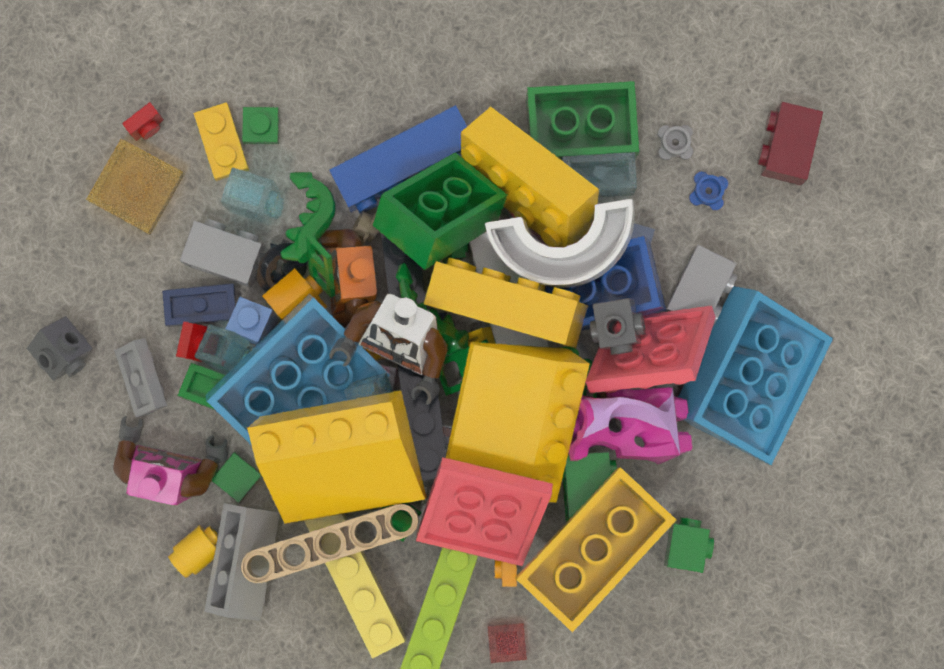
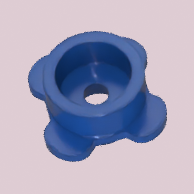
M698 172L694 176L696 184L694 192L689 195L690 202L695 206L700 204L710 206L714 211L721 209L724 205L722 196L724 190L728 187L727 179L723 176L717 177L707 175L706 172ZM706 188H710L712 190V193L707 194L705 191Z

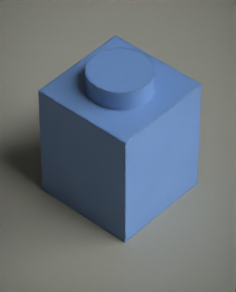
M239 297L225 330L232 339L255 347L276 327L279 319L273 309Z

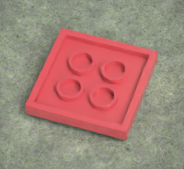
M704 306L643 316L646 334L640 335L641 344L632 345L633 352L611 355L610 349H600L599 346L586 378L589 393H613L622 389L638 387L647 389L655 385L672 383L681 385L689 381H695L716 318L713 307ZM620 322L614 327L616 334L621 330Z
M442 457L417 530L416 541L523 566L551 498L553 484Z

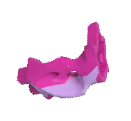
M670 387L643 390L622 389L613 393H606V399L582 395L568 454L570 461H578L588 455L590 447L600 445L615 450L616 457L619 459L648 460L655 462L657 465L692 450L691 435L688 432H678L676 422L687 418L689 413L687 400L674 397L673 388ZM612 418H618L621 421L622 427L617 433L609 429V422ZM634 438H642L644 447L636 445Z

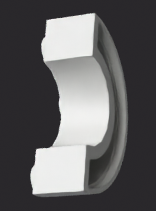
M632 199L596 204L594 221L588 233L577 243L564 248L548 247L537 242L530 234L528 225L522 217L487 222L485 226L494 250L513 271L528 280L538 282L544 286L556 288L575 287L599 278L609 271L621 258L633 232L635 219L634 202Z

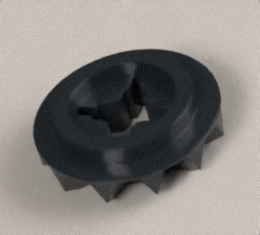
M283 239L278 245L270 243V249L266 253H259L260 261L253 265L256 271L254 279L264 291L270 290L294 268L304 277L308 261L300 263L299 261L287 260L281 257V251L293 243ZM279 259L284 262L281 270L282 275L275 270Z

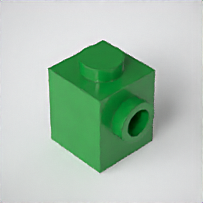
M680 517L679 524L673 523L671 525L664 566L700 573L704 572L705 559H711L713 554L714 538L709 537V529L701 528L702 521Z

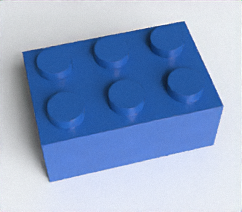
M645 236L630 239L621 258L609 271L599 278L583 285L559 288L580 295L579 302L588 306L581 331L590 329V321H595L593 304L631 298L635 301L636 313L642 312L643 316L666 310L651 243ZM546 286L545 290L547 293L552 294L554 287Z

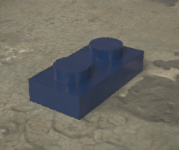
M233 283L162 290L165 326L167 327L182 326L183 321L194 324L229 321L237 304L236 289Z

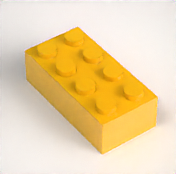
M489 107L461 132V157L507 194L504 207L513 213L515 218L522 217L526 221L528 228H532L541 235V238L549 247L564 248L577 243L588 233L594 221L595 205L598 204L599 189L492 107Z
M448 258L447 264L435 262L424 305L576 348L588 308L587 305L579 302L580 295L556 287L553 288V292L550 294L544 292L546 286L518 277L517 284L511 283V276L484 267L482 274L476 273V266L453 258Z
M621 467L617 468L515 578L573 633L671 527L676 519Z

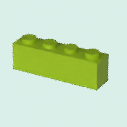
M442 547L400 669L440 668L478 558L477 555Z

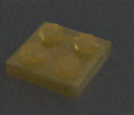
M121 138L86 200L151 235L185 174L181 170Z

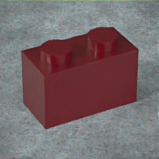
M781 102L776 111L770 110L765 126V131L771 132L768 145L762 144L757 160V165L762 166L760 176L800 186L807 181L823 111L787 102Z

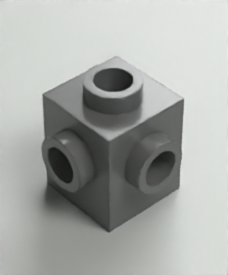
M631 298L593 304L595 321H590L593 342H599L600 349H610L611 355L633 352L632 345L641 344L640 335L646 334L642 312L636 313L635 301ZM620 322L621 330L616 334L614 327Z
M65 316L40 329L26 349L35 358L40 368L55 381L65 374L72 377L86 366L84 359L93 348Z

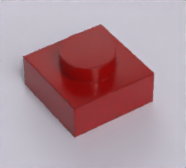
M149 102L124 121L122 125L136 141L141 137L146 140L159 131V124L164 119Z
M183 321L176 357L211 364L218 329Z

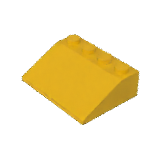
M471 342L445 458L552 483V495L549 502L557 503L590 363L566 348Z
M401 391L260 416L247 428L256 465L284 524L420 501L427 498Z

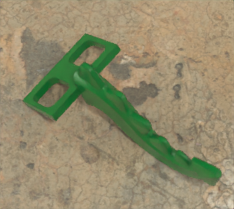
M312 172L290 173V180L299 190L309 188L306 192V197L317 199L306 204V208L314 213H301L299 215V220L303 226L286 230V237L294 243L281 251V257L287 260L299 261L300 263L308 261L310 276L332 298L335 296L332 256L322 247L319 239L329 228L335 217L336 203L329 188L322 182L314 179ZM320 254L322 255V257H323V259H324V262L321 260V258H320L318 255H320ZM318 272L325 278L326 283L320 278Z
M406 263L401 264L395 276L399 281L401 297L412 299L418 307L428 311L424 302L417 304L418 294L410 289L413 280ZM431 308L429 312L436 317L437 330L447 344V355L449 356L445 357L443 367L455 361L463 380L470 348L468 345L469 334L466 330H457L455 328L451 315H445L441 320L437 310ZM486 339V340L480 341V342H478V343H489V342H488V340ZM442 367L439 378L445 395L449 396L460 391L462 381L450 387Z

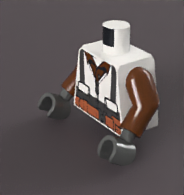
M387 294L382 303L373 301L361 305L355 311L343 333L345 338L338 339L329 354L330 359H332L336 351H342L347 356L343 366H347L356 352L355 342H359L360 346L420 375L424 374V378L412 389L411 397L415 400L423 390L428 395L426 405L430 404L439 393V385L435 378L440 377L447 354V344L437 330L436 317L431 312L418 307L412 299L399 298L393 294Z

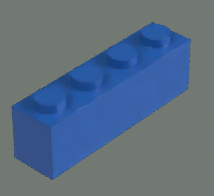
M455 105L330 169L332 178L350 212L352 213L358 210L359 214L362 211L367 212L377 206V199L381 198V195L455 152L461 157V132L467 125Z

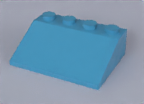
M733 286L712 328L696 380L685 383L678 398L686 399L688 403L689 413L683 421L772 465L833 338L759 291Z
M308 294L205 396L206 401L251 445L247 428L260 416L368 397L390 375L358 342H355L356 352L347 366H343L347 356L342 351H336L332 359H330L329 354L336 341L340 338H345L343 334L345 329L312 295Z

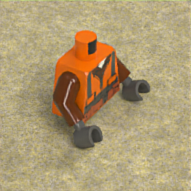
M351 229L326 230L319 239V243L332 256L335 296L330 298L331 316L345 329L355 311L361 305L373 302L377 297L373 251L371 246H362L360 237Z

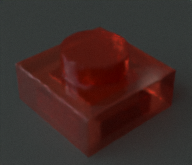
M524 623L487 626L491 663L527 660Z

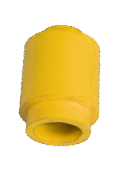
M201 525L197 526L173 547L174 552L168 556L169 560L185 578H188L192 573L197 575L214 560L218 533L211 526L206 529Z

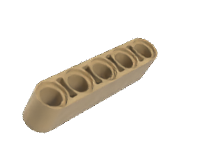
M394 505L252 550L243 558L241 571L250 582H267L408 537L417 529L419 517L416 510L409 505ZM398 510H405L412 517V525L407 531H397L392 525V516ZM364 521L371 522L376 527V538L370 543L362 542L357 537V527ZM330 532L335 533L341 540L340 549L335 554L326 553L321 546L323 536ZM292 544L300 545L305 551L304 561L300 565H293L286 558V551ZM257 555L264 556L269 562V570L264 576H257L251 570V561Z

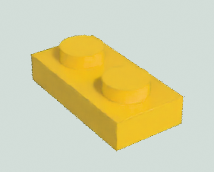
M226 102L193 113L214 179L218 181L249 171L228 103Z

